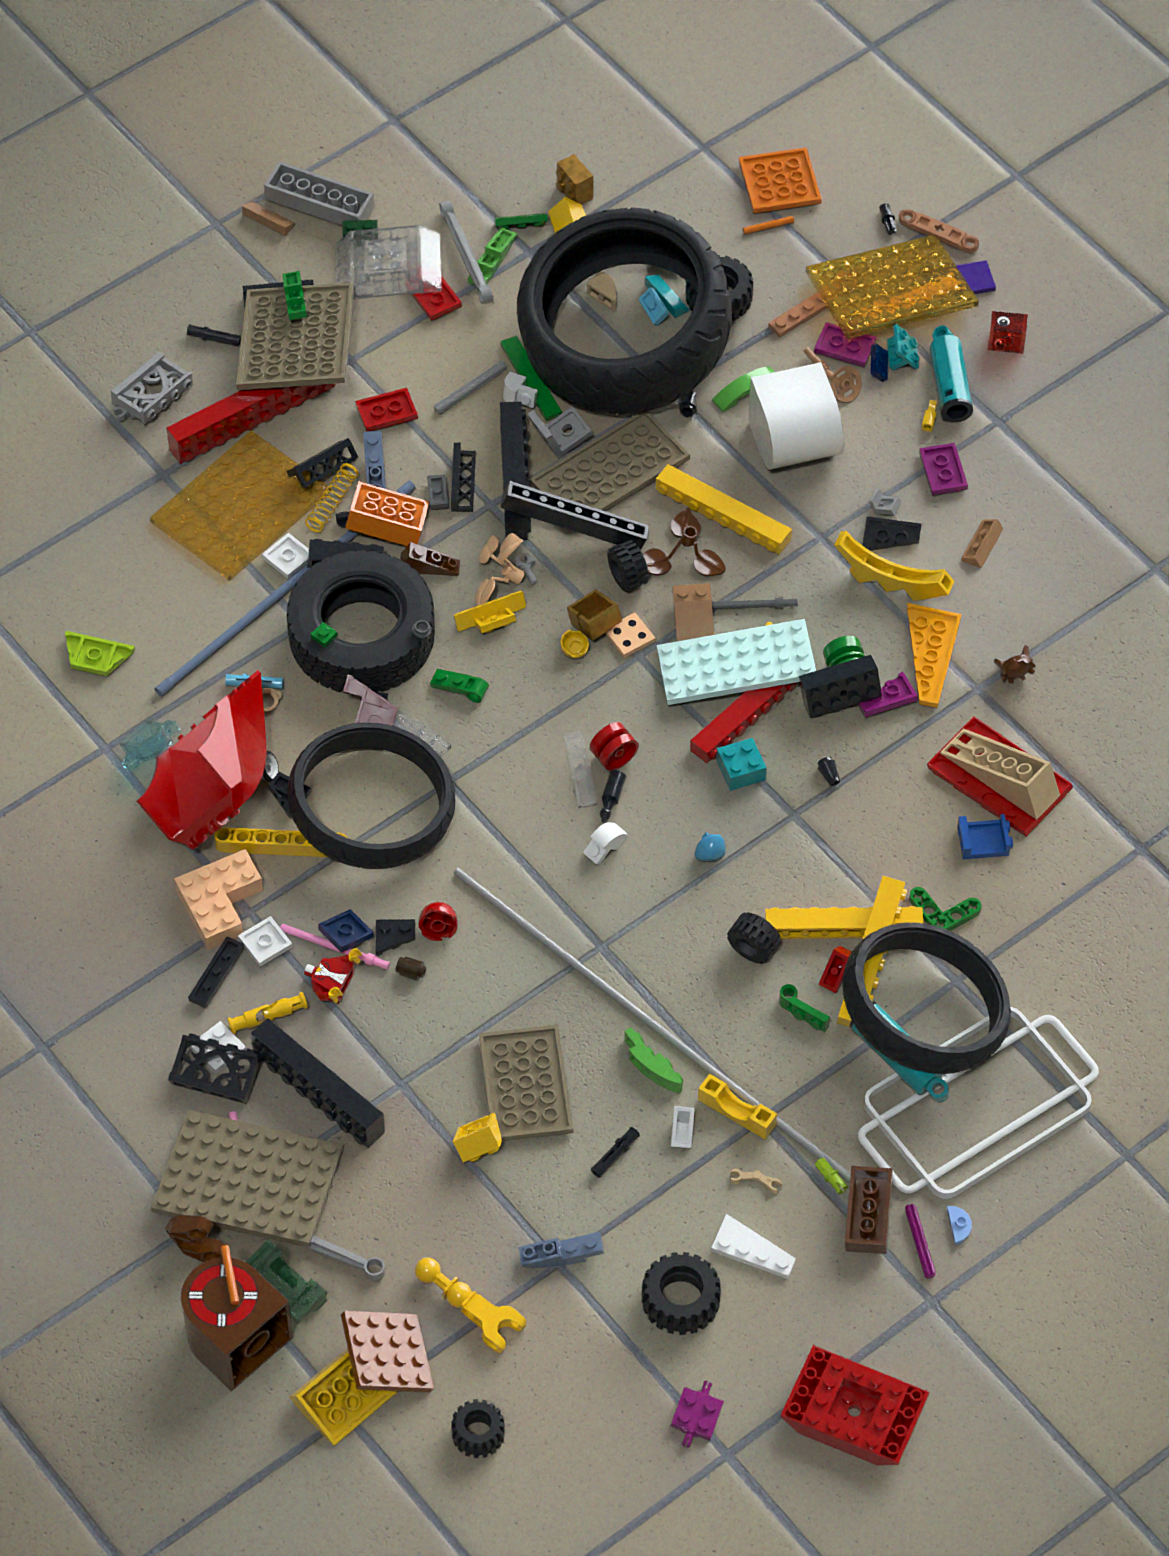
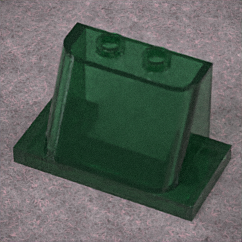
M267 1239L246 1263L257 1270L289 1301L290 1316L299 1324L309 1312L319 1310L327 1302L325 1297L327 1292L312 1278L306 1282L285 1262L283 1252Z

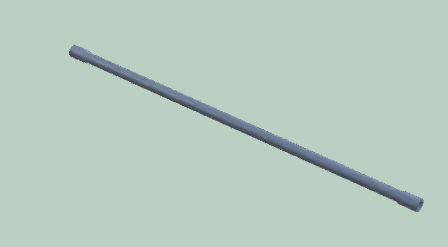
M407 481L396 492L409 495L416 487L413 482ZM349 530L338 541L349 543L360 532ZM307 565L174 674L154 688L155 692L161 697L166 694L182 678L295 586L298 579L311 568H307Z

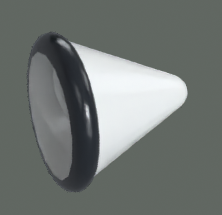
M267 750L265 768L261 779L271 782L279 772L275 755Z

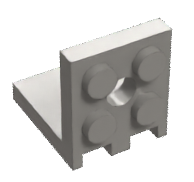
M573 406L547 425L542 422L534 410L528 413L537 432L553 451L557 459L593 434L592 430ZM566 428H573L570 433H564Z

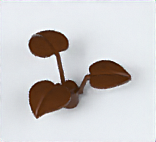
M689 508L681 511L671 522V532L673 535L681 537L671 553L666 557L662 550L652 548L643 554L648 567V573L663 575L670 571L672 565L668 560L681 544L685 547L693 545L697 557L693 565L699 574L714 576L726 571L724 562L714 551L704 549L700 554L698 553L696 537L701 532V525Z

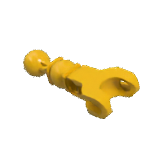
M430 1257L422 1258L416 1264L414 1272L418 1280L425 1284L434 1283L443 1290V1299L447 1298L451 1306L461 1308L460 1312L482 1330L484 1344L495 1352L502 1353L506 1348L505 1339L498 1333L501 1328L510 1327L516 1331H521L527 1325L525 1318L513 1307L494 1306L475 1291L472 1292L467 1284L458 1282L457 1277L452 1281L440 1273V1265L435 1259Z

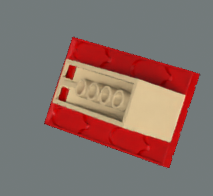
M975 716L927 763L928 769L935 775L979 803L982 808L1000 818L1001 814H1005L1006 820H1009L1010 827L1026 837L1053 810L1055 805L1073 789L1071 782L1053 771L1051 762L1027 753Z

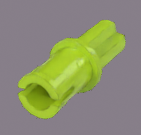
M822 1157L817 1160L815 1166L825 1177V1182H829L838 1195L844 1193L839 1185L845 1191L848 1189V1185L838 1175V1171L834 1170L825 1158Z

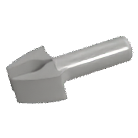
M524 553L525 564L520 561L518 555L516 567L525 571L530 584H536L537 579L531 569V566L535 565V559Z

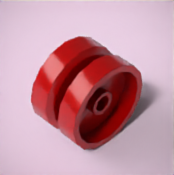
M614 722L603 727L593 737L589 745V750L608 771L617 770L626 765L635 756L639 748V743L629 734V731L621 722Z

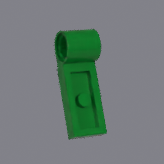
M437 669L430 681L431 688L465 694L470 701L475 703L482 701L489 688L488 682L482 678Z
M783 985L780 988L779 994L780 1006L791 1012L796 1019L809 1023L816 1030L826 1032L829 1028L830 1016L797 999L798 991L794 985Z

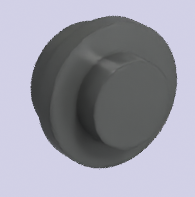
M419 620L413 625L412 632L418 638H426L431 634V626L427 621Z

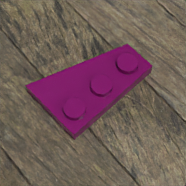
M902 671L898 674L897 678L886 681L885 685L881 687L882 697L859 703L858 706L863 715L868 717L918 701V695Z

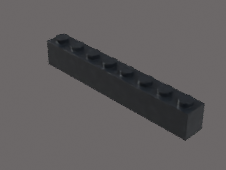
M509 481L502 495L500 507L502 509L619 545L630 540L641 550L647 540L649 529L647 524L519 483Z

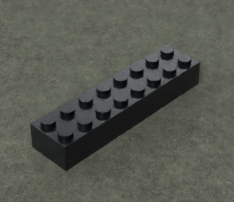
M522 401L500 402L504 492L509 481L529 487L528 452L527 449H524L527 448L526 409H522ZM504 509L505 538L513 533L522 540H528V533H531V517Z
M267 1018L251 1032L252 1048L257 1051L261 1061L267 1064L268 1069L273 1073H278L287 1085L291 1084L300 1096L308 1098L316 1109L320 1108L329 1120L337 1122L341 1130L345 1133L349 1132L358 1144H363L369 1148L385 1133L384 1115L378 1108L270 1019Z

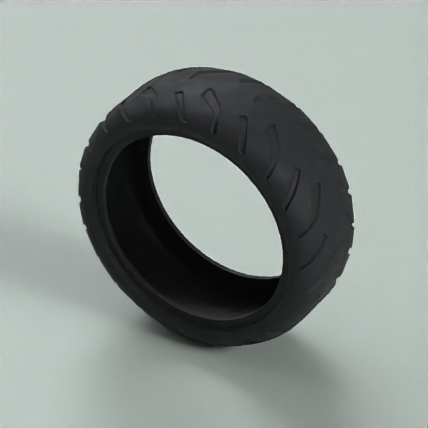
M635 207L595 212L583 216L557 231L533 256L523 274L517 295V319L522 342L528 359L539 378L545 385L548 384L552 391L566 401H571L573 405L586 410L591 409L594 412L612 415L617 413L619 415L638 414L673 403L687 395L717 365L725 350L731 328L732 306L728 284L721 261L716 252L712 251V246L699 232H695L693 227L684 221L676 220L675 217L656 210L651 211L650 209ZM628 264L661 267L683 278L697 292L695 306L683 327L664 344L637 356L619 359L588 356L564 344L552 331L558 309L568 294L585 279L608 268Z

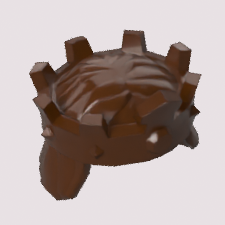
M1024 645L1020 655L1005 661L994 659V663L1001 671L1000 675H1002L1003 682L1008 679L1009 684H1013L1016 678L1024 681L1026 680L1025 674L1028 672L1033 674L1035 672L1033 668L1036 665L1029 656V647L1027 645Z

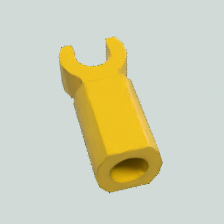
M930 400L928 410H925L921 428L924 431H933L937 413V401Z

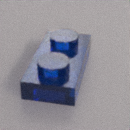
M875 343L871 346L870 371L873 377L884 382L888 380V351Z

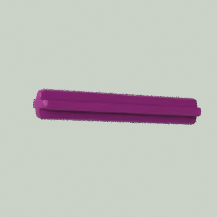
M906 1205V1216L926 1279L934 1278L936 1271L916 1205Z

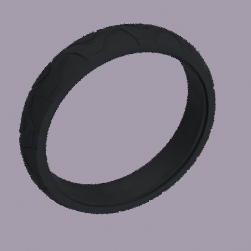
M352 723L325 732L308 744L306 749L300 753L288 779L287 796L289 809L293 821L301 834L314 848L324 853L327 857L339 863L357 868L388 869L408 864L433 849L443 838L450 826L455 811L453 779L449 769L438 753L415 734L396 726L382 723ZM356 748L386 750L410 760L428 776L437 792L439 810L433 820L422 831L407 839L384 844L363 843L335 833L314 815L305 798L304 782L316 765L335 753Z
M914 922L897 923L870 933L854 948L847 960L842 988L848 1014L866 1041L894 1062L896 1061L905 1067L921 1072L924 1071L925 1073H958L984 1063L1003 1043L1011 1018L1010 1000L1005 982L992 961L980 949L973 946L971 942L963 937L930 924ZM896 949L921 951L948 962L966 975L981 993L989 1013L988 1035L973 1044L961 1047L935 1046L906 1035L890 1024L873 1005L864 984V963L879 953Z

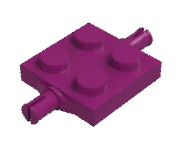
M704 1381L701 1391H695L687 1387L683 1389L670 1427L681 1430L685 1434L682 1442L684 1447L687 1440L686 1447H690L693 1437H701L709 1441L712 1437L724 1401L709 1395L712 1386L711 1382L707 1386L708 1381Z

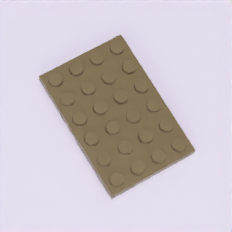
M558 1025L479 1033L489 1114L495 1113L502 1141L573 1133Z

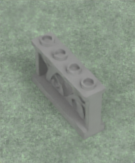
M158 352L111 391V403L116 407L120 406L145 424L191 387L192 373L186 372L166 359L164 354ZM162 382L161 393L144 394L145 383L154 384ZM141 402L142 408L144 405L147 406L144 409H141L137 406V403Z

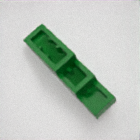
M300 271L282 274L289 320L307 317Z

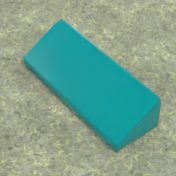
M659 275L645 277V286L655 289L663 304L674 318L690 310Z

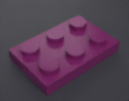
M826 322L814 347V353L865 367L877 337Z
M955 443L919 448L920 458L932 495L968 490V483Z

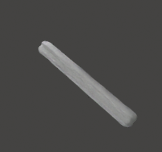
M499 361L436 403L434 410L438 414L442 413L507 369L506 364L503 361Z

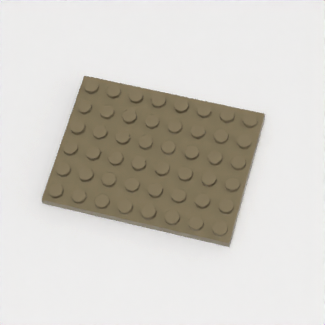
M353 282L302 286L307 317L289 320L284 287L247 290L236 380L237 390L345 383L354 293Z
M188 1110L152 1203L151 1212L171 1217L178 1215L202 1216L210 1220L213 1226L309 1247L344 1145Z

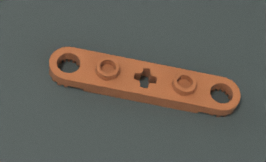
M907 208L899 213V222L908 228L967 253H974L979 248L978 238L966 234L967 232ZM904 216H911L912 218L905 220ZM971 242L974 245L970 247L966 243Z

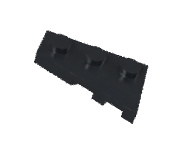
M867 516L862 546L872 551L919 543L922 524Z

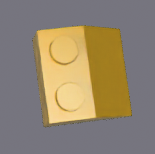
M495 1113L458 1127L453 1143L463 1162L468 1160L473 1162L485 1153L493 1154L499 1150L502 1138Z

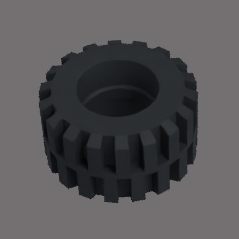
M629 540L608 549L607 558L610 571L622 590L627 592L649 581L646 561L642 552L633 541Z
M750 912L742 913L727 932V939L734 950L754 963H766L781 942L779 933L771 923Z
M473 1399V1403L467 1401L464 1407L460 1405L458 1412H454L451 1422L452 1439L454 1445L458 1446V1450L461 1453L465 1451V1455L468 1457L472 1454L474 1458H478V1455H482L485 1458L487 1453L490 1452L492 1455L495 1453V1448L499 1449L501 1447L505 1434L504 1417L501 1415L499 1408L495 1409V1404L492 1402L487 1404V1400L483 1399L482 1402H478V1399ZM476 1422L484 1423L490 1428L482 1435H473L466 1430L469 1425Z

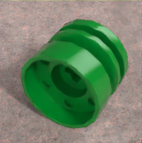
M854 636L836 638L823 649V656L828 667L865 656L860 640Z

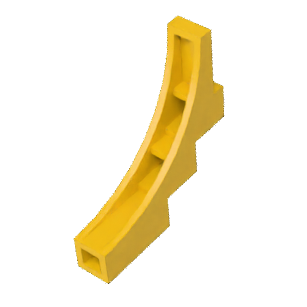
M841 531L834 544L836 549L851 565L849 571L859 583L877 580L886 592L904 589L913 601L947 596L955 582L945 569H916L886 560L866 549L847 531Z

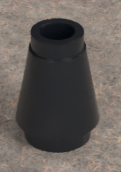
M690 391L679 405L680 413L685 417H691L697 411V394L694 391Z
M830 756L819 760L817 769L829 785L835 786L839 784L840 779L835 760H832Z

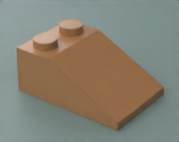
M710 583L673 586L672 596L677 641L714 635Z

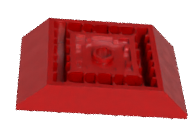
M812 1345L780 1417L799 1434L877 1466L898 1465L930 1392ZM854 1408L860 1414L858 1416H851L848 1411Z

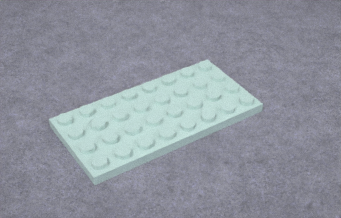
M805 619L657 645L668 705L800 682V675L816 671Z

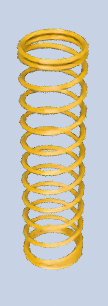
M348 463L341 465L340 470L333 477V481L330 482L322 497L319 498V502L316 503V507L312 509L309 517L306 518L305 524L311 531L322 532L325 527L323 523H328L327 518H331V513L335 512L334 508L338 507L337 502L342 501L341 497H344L345 492L349 491L348 487L352 486L351 481H355L359 476L358 470L353 465ZM343 466L352 468L356 472V476L344 470ZM338 476L344 477L351 484L346 485L339 479ZM335 482L342 483L347 487V490H342ZM331 487L338 488L344 495H338ZM328 492L337 495L340 501L333 499ZM324 497L335 501L337 506L329 504ZM321 503L328 504L333 508V511L325 509ZM318 508L324 509L330 516H324ZM314 513L322 515L326 522L319 520ZM307 520H310V522H311L315 527L319 528L320 530H317V529H314L313 527H311V526L308 524Z

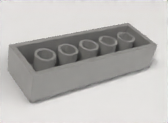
M280 161L264 184L266 200L342 225V221L367 220L375 207L374 193Z

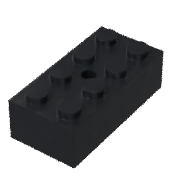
M872 655L799 676L803 704L810 718L882 697L879 672Z

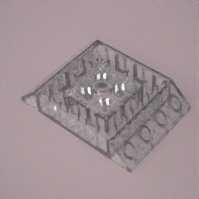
M422 225L350 231L335 244V284L353 282V299L442 291L440 234ZM383 256H390L388 259H382Z

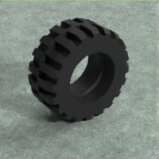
M718 255L724 269L728 287L733 289L729 293L732 306V320L734 321L739 318V315L743 316L751 306L754 283L752 273L744 263L740 264L738 259H731L730 256L726 255L725 257ZM686 281V302L690 310L693 311L697 292Z
M673 1252L669 1257L663 1255L660 1257V1262L654 1261L650 1269H647L642 1281L644 1313L648 1314V1319L651 1323L656 1322L657 1328L663 1330V1328L667 1329V1333L679 1332V1335H685V1332L688 1331L691 1334L696 1333L697 1328L704 1329L707 1327L708 1322L714 1320L715 1313L719 1310L721 1296L720 1278L717 1277L715 1268H710V1263L707 1260L701 1261V1256L694 1254V1257L689 1256V1252H683V1255ZM674 1282H687L695 1286L701 1295L693 1303L676 1305L664 1298L662 1290Z

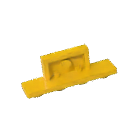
M520 590L454 614L456 629L462 631L476 626L481 633H488L495 628L508 626L516 621L513 612L526 608L524 593Z

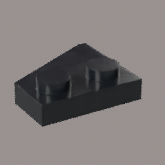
M278 772L268 787L288 817L292 818L287 796L288 779L290 777ZM304 784V794L307 799L311 793V787Z
M415 919L376 920V956L382 955V952L387 949H396L402 944L415 940Z

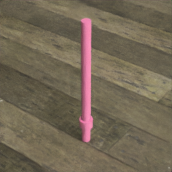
M282 924L280 927L287 934L340 952L327 939L286 924ZM352 948L340 953L347 955ZM361 952L363 955L358 956L361 961H364L369 966L375 965L386 970L389 969L390 962L379 959L374 954Z

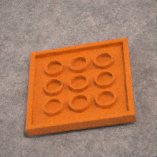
M807 147L739 157V165L753 213L822 203Z

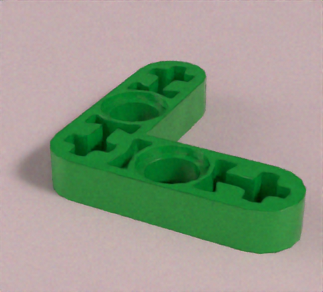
M915 887L910 891L909 901L912 906L922 907L923 920L926 924L941 927L937 926L938 922L940 925L944 924V927L941 928L949 931L977 917L981 912V902L977 898H968L942 912L924 888ZM970 905H971L972 907H975V906H976V909H975V910H974L973 908H970V909H969V906H970ZM932 908L935 912L933 914H926L924 909ZM953 913H959L962 916V918L955 920L951 917V915Z

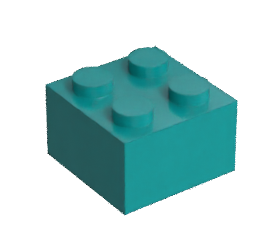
M753 738L717 748L716 762L730 791L766 780L767 767Z

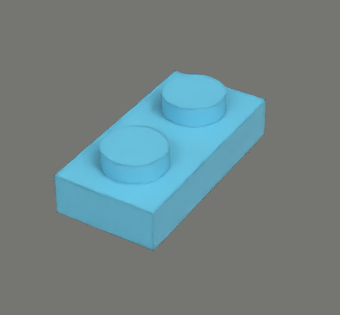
M649 287L638 299L653 324L657 326L670 314L654 288Z

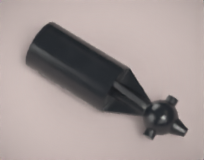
M619 770L610 771L602 795L604 808L600 811L601 822L603 823L611 817L610 809L618 804L626 780V775Z

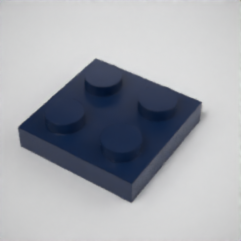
M351 909L318 925V930L340 952H344L373 938V931Z

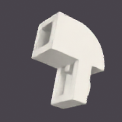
M509 372L504 381L503 399L505 402L522 401V405L534 408L538 390L526 386L527 377Z
M605 823L590 836L592 840L583 853L595 864L600 865L611 849H619L628 834L615 823Z

